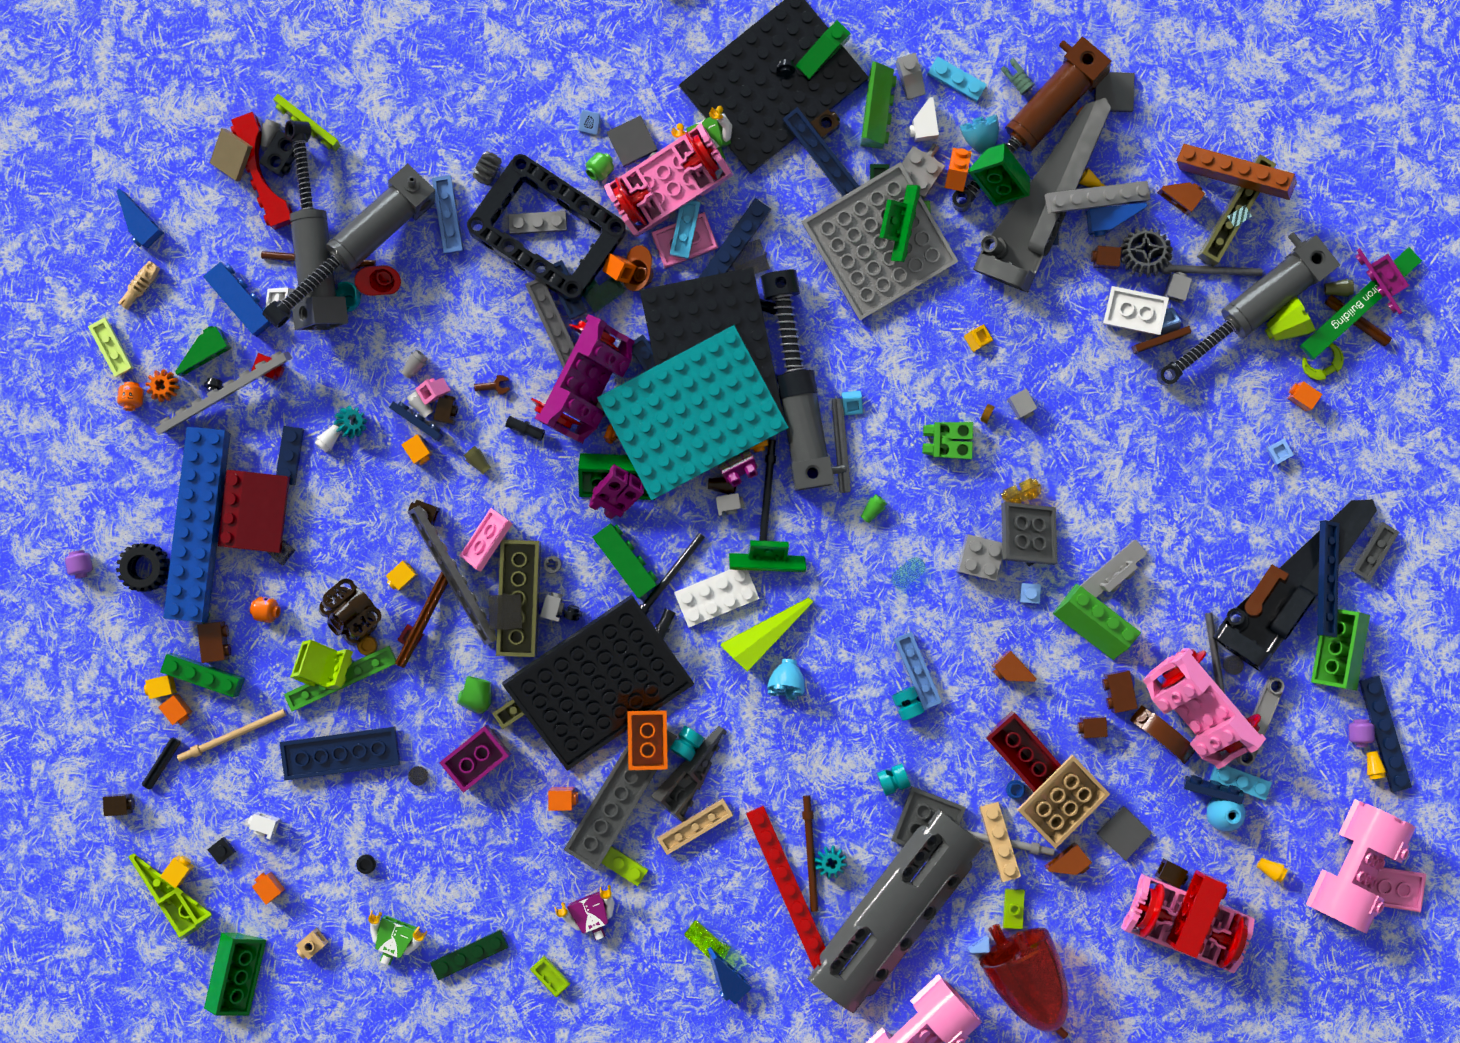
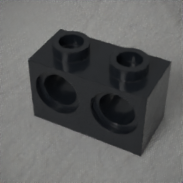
M279 130L259 163L283 178L284 175L290 172L291 164L296 158L294 157L295 150L292 143L291 149L284 151V146L291 142L286 138L285 133ZM281 159L280 166L274 167V161Z

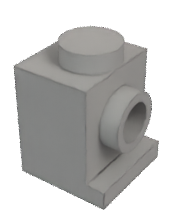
M738 493L716 497L719 516H723L722 512H726V515L736 514L738 509L745 508L743 497H739Z
M552 592L551 595L546 594L540 617L560 622L561 618L558 617V613L562 614L565 603H562L563 595Z

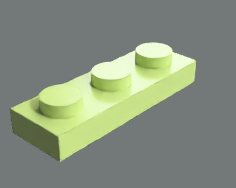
M104 317L88 326L114 377H119L134 369L107 318Z

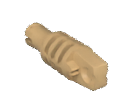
M148 261L128 285L127 292L118 303L129 310L138 297L143 296V293L153 283L160 268L153 262Z

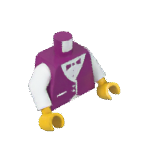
M608 885L607 891H603L602 887H600L599 892L571 902L567 908L564 902L561 903L562 909L554 907L556 915L562 917L568 925L577 931H581L583 934L592 931L594 939L599 940L606 936L602 926L608 924L609 919L613 916L615 903L611 894V886Z

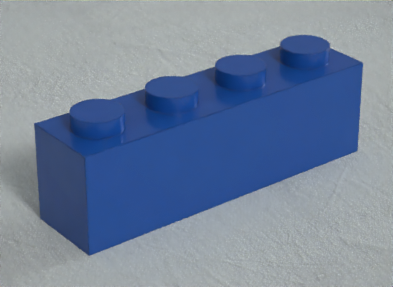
M219 262L203 277L251 334L256 337L259 336L271 325L262 315L266 307L262 308L259 305L260 299L253 292L250 294L246 289L248 285L241 278H236L234 275L236 271L230 264L225 265Z

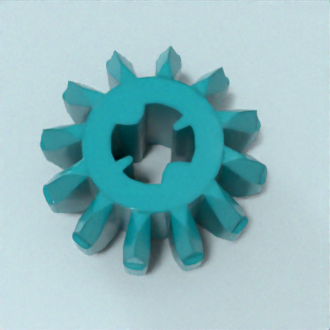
M351 406L346 407V409L341 408L339 413L335 415L337 420L333 425L339 426L336 432L342 431V437L348 435L350 439H353L355 436L359 437L362 434L361 431L366 430L364 424L367 423V420L362 418L365 415L364 412L358 413L359 407H356L354 410Z
M833 845L831 846V851H828L827 846L824 847L825 853L818 851V855L822 858H815V862L820 863L815 867L816 870L822 869L820 872L821 876L827 872V878L830 879L831 873H834L835 878H838L837 871L844 874L845 871L841 866L847 867L848 864L843 862L847 858L846 855L840 856L842 853L841 848L836 853L835 846ZM829 858H832V860H836V862H834V866L826 864Z

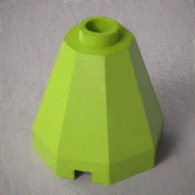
M1296 296L1266 324L1267 329H1265V332L1269 339L1273 338L1275 341L1310 335L1316 329L1311 318L1305 312L1303 304Z

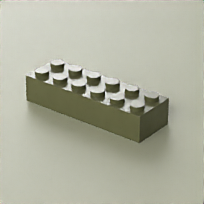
M502 540L500 542L496 656H537L541 541Z

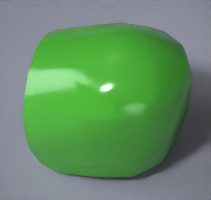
M467 676L464 690L458 694L457 704L474 713L483 714L491 705V682Z

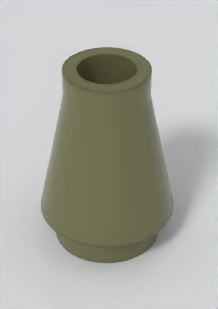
M1346 278L1325 283V295L1349 297V295L1354 294V282Z
M476 446L463 455L466 458L465 461L480 471L482 475L491 468L480 448L477 449Z

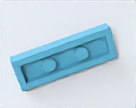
M938 56L927 74L975 102L978 101L987 85Z
M692 200L679 209L670 250L671 256L689 259L701 202Z
M1227 765L1220 769L1214 766L1210 780L1218 781L1228 787L1230 785L1237 786L1244 793L1265 801L1272 785L1270 781Z

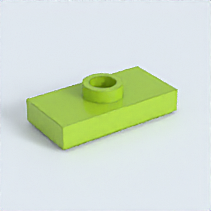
M1005 888L1003 928L1023 929L1024 889Z
M545 955L530 968L531 972L555 997H558L571 984Z

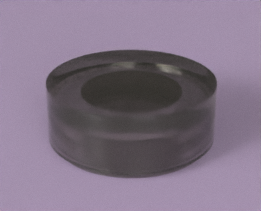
M1230 655L1224 659L1223 668L1228 674L1236 675L1243 670L1244 663L1240 657Z
M415 766L409 771L408 779L413 785H422L428 779V771L423 766Z

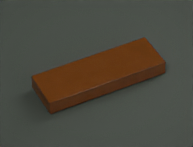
M1190 326L1136 344L1131 348L1133 353L1136 354L1187 336L1192 331Z

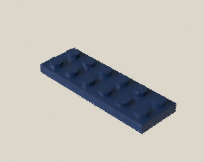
M395 726L280 742L284 781L400 765Z

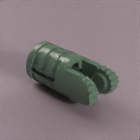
M1012 58L1010 63L1017 70V73L1013 76L1005 66L1001 68V71L1013 83L1020 94L1024 95L1035 83L1025 74V71L1017 61Z

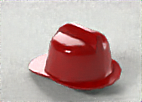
M388 265L369 266L357 272L355 285L365 295H390L399 290L401 278L399 273Z

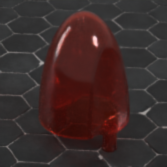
M993 925L988 931L991 933L996 944L980 960V966L988 980L1008 1007L1028 1025L1044 1032L1059 1030L1067 1018L1069 996L1062 962L1049 931L1046 928H1033L1016 932V934L1006 938L1000 925Z

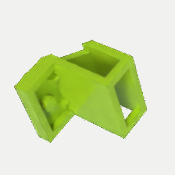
M313 640L303 641L290 678L314 687L315 684L332 690L341 688L346 681L347 669L352 663L351 656L353 651L348 649L336 651Z

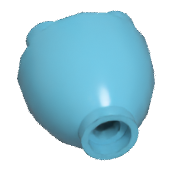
M997 115L989 116L985 120L983 117H978L972 120V124L960 125L965 141L974 150L978 151L980 156L988 148L994 147L999 135Z
M793 659L782 660V664L770 676L767 685L768 695L786 696V699L797 700V696L805 694V680L800 669L797 667V661Z
M1212 797L1207 807L1208 822L1215 829L1222 832L1234 831L1245 821V807L1243 803L1238 804ZM1230 812H1234V813L1232 814V815H1233V818H1229V813H1230Z

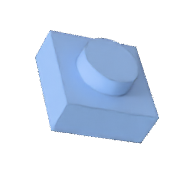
M1285 438L1266 448L1275 465L1294 455Z
M1021 583L1019 602L1040 604L1041 584Z

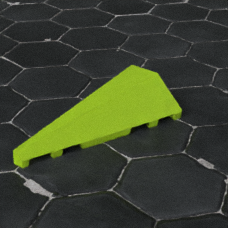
M808 597L723 642L720 646L748 672L813 601Z
M133 853L128 856L180 940L198 930L212 916L209 911L180 888H174L162 879L160 873Z

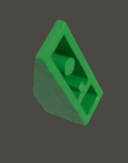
M836 20L797 63L796 68L810 79L849 41L851 33Z
M216 326L204 329L203 334L198 336L175 373L183 377L230 350L231 346L222 330Z

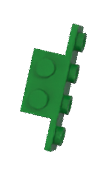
M907 185L903 203L887 199L879 238L895 242L891 261L904 262L908 254L907 248L912 235L917 202L920 198L921 187L918 185Z
M750 540L748 554L729 553V569L806 572L805 556L788 555L789 543L780 541Z

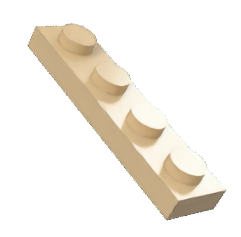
M722 798L657 837V840L666 855L732 817L733 814Z
M999 802L979 807L1001 882L1021 877Z

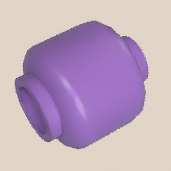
M84 550L69 552V556L65 558L67 573L71 576L75 575V579L85 578L87 573L93 570L91 555L85 553Z
M1354 719L1353 723L1349 724V741L1356 743V747H1368V743L1375 741V726L1368 719Z

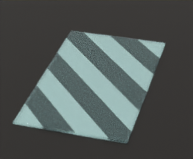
M1244 205L1227 217L1235 228L1252 217V215Z

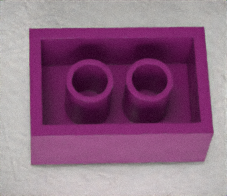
M487 724L439 763L464 793L509 757L511 753Z

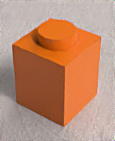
M610 253L602 271L616 281L629 283L637 266L622 256Z
M1303 381L1298 384L1295 383L1289 390L1290 396L1287 399L1307 412L1314 408L1323 394Z
M179 694L171 696L158 707L172 725L178 723L182 725L190 719L188 715L193 712Z
M263 872L255 879L256 884L252 886L266 905L286 890L272 872L267 875Z

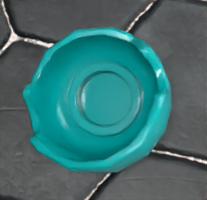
M348 281L338 283L336 297H345L347 313L355 310L360 304L361 293L354 284Z

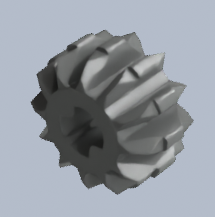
M484 152L476 164L473 178L481 184H491L502 163L501 158L492 152Z

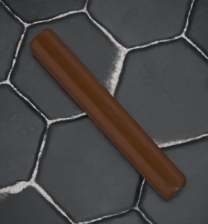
M1330 295L1325 300V304L1335 312L1345 305L1333 295ZM1362 316L1353 323V325L1383 346H1387L1392 339Z

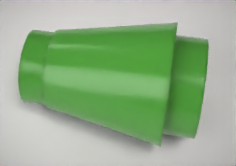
M877 494L870 497L861 518L870 523L886 509L887 502Z

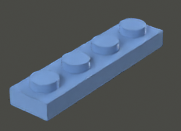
M452 176L432 178L444 254L462 252L464 250Z
M912 632L894 638V642L924 710L942 703Z

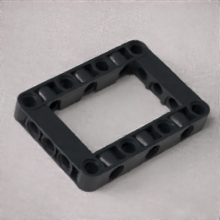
M523 154L513 157L467 222L469 233L474 239L569 302H577L581 299L604 266L609 254L614 252L626 234L625 223L621 218ZM520 163L526 164V167L524 169H518L517 165ZM524 182L602 233L595 244L592 243L591 249L585 258L580 260V265L573 275L566 276L557 270L555 265L537 253L533 254L524 248L522 243L507 233H502L493 227ZM551 184L558 186L556 190H549L548 187ZM582 205L590 207L587 211L579 209ZM476 224L482 225V229L479 231L473 230V227ZM619 226L621 230L614 233L611 231V228ZM512 245L514 249L511 252H506L504 250L505 247ZM539 266L546 268L543 273L536 272ZM571 287L578 289L575 294L567 292Z

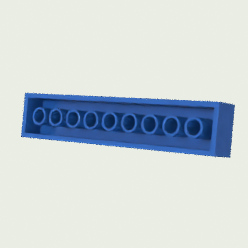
M197 427L186 428L164 619L208 623L231 435L226 430Z

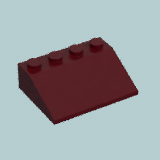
M227 470L218 546L281 553L290 477Z

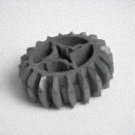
M1145 226L1141 232L1137 228L1134 233L1130 232L1128 237L1123 239V244H1121L1120 257L1122 258V264H1126V270L1132 268V275L1138 272L1139 277L1146 274L1147 278L1150 277V273L1156 276L1158 271L1163 272L1165 267L1169 266L1173 248L1170 247V240H1166V234L1160 236V230L1153 232L1154 229L1152 227L1150 231H1147ZM1142 242L1140 246H1135V248H1132L1135 244ZM1161 256L1157 261L1150 263L1151 259Z

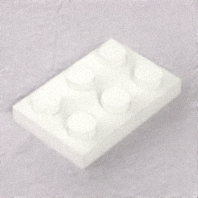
M1112 286L1103 324L1160 336L1169 298Z

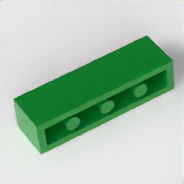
M610 523L592 538L639 599L657 586L655 581L658 579L652 571L647 572L644 567L646 565L645 561L640 555L636 557L633 553L635 548L630 541L627 540L625 542L621 537L623 532L618 525L613 526Z
M174 653L166 654L160 671L163 674L230 697L239 696L245 680L244 677Z

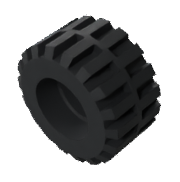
M140 543L127 547L125 549L126 552H121L119 555L122 557L121 560H117V564H120V567L116 568V571L121 574L118 576L119 580H123L122 584L129 586L131 590L145 592L158 589L160 585L166 583L164 580L168 579L167 572L169 571L168 563H170V559H166L167 553L162 552V548L153 544ZM142 556L148 557L152 563V572L145 579L140 578L135 569L138 559Z

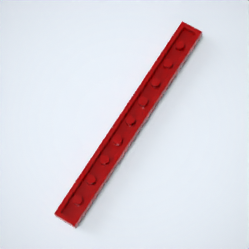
M764 805L747 812L746 815L813 969H815L818 964L822 965L820 963V954L825 949V945Z

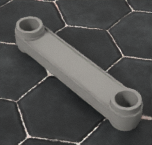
M1275 677L1269 678L1266 681L1252 714H1259L1261 716V720L1258 723L1260 727L1258 733L1264 736L1285 687L1283 681ZM1274 681L1278 683L1276 691L1271 689V684ZM1258 750L1252 753L1247 752L1249 758L1246 762L1242 761V755L1236 758L1237 762L1244 766L1251 765L1256 758Z

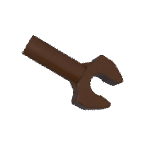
M497 375L494 382L474 384L475 392L495 389L498 391V394L504 395L511 389L509 387H500L501 382L509 381V378L503 375Z

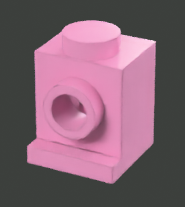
M434 378L427 379L415 388L424 405L437 401L439 397L442 398L451 391L444 378L437 380Z

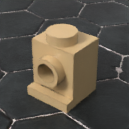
M316 927L296 945L298 948L296 951L301 958L304 959L306 957L309 960L329 941ZM307 943H310L312 945L311 950L306 945Z

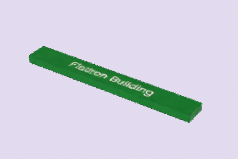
M1408 247L1393 262L1403 277H1405L1422 260ZM1371 280L1299 346L1311 360H1314L1382 298L1377 289L1380 286L1378 282Z

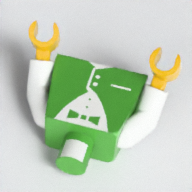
M717 106L716 111L713 107L711 108L709 118L686 128L687 131H683V124L678 123L677 129L680 131L673 127L671 134L676 138L685 135V132H690L701 123L706 128L721 156L725 159L722 148L731 144L732 124L725 114H722L723 107Z
M371 910L368 921L370 922L372 941L376 944L375 949L383 952L380 962L383 964L391 965L394 956L401 958L403 955L412 953L420 946L427 934V931L421 933L419 926H413L387 915L381 918L382 912L375 916L373 910Z

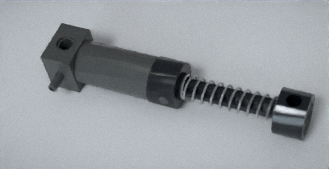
M789 269L766 273L760 276L765 300H772L776 303L774 309L777 308V314L775 316H778L779 320L776 323H779L780 329H778L781 332L779 338H782L780 345H783L784 350L781 353H784L785 356L782 360H785L786 365L784 368H787L784 374L776 378L779 385V396L782 402L784 420L789 427L786 429L792 461L790 466L794 490L800 491L830 486L834 484L833 474L847 472L846 465L831 466L830 456L828 457L815 372L814 370H806L801 364L803 361L800 358L802 351H799L801 344L797 341L800 337L796 335L799 330L795 328L797 324L794 321L796 315L793 314L795 308L791 305L793 300L790 299V297L800 294L797 271ZM783 282L785 286L779 288L776 286V283ZM808 470H815L817 477L815 479L809 478L807 475Z

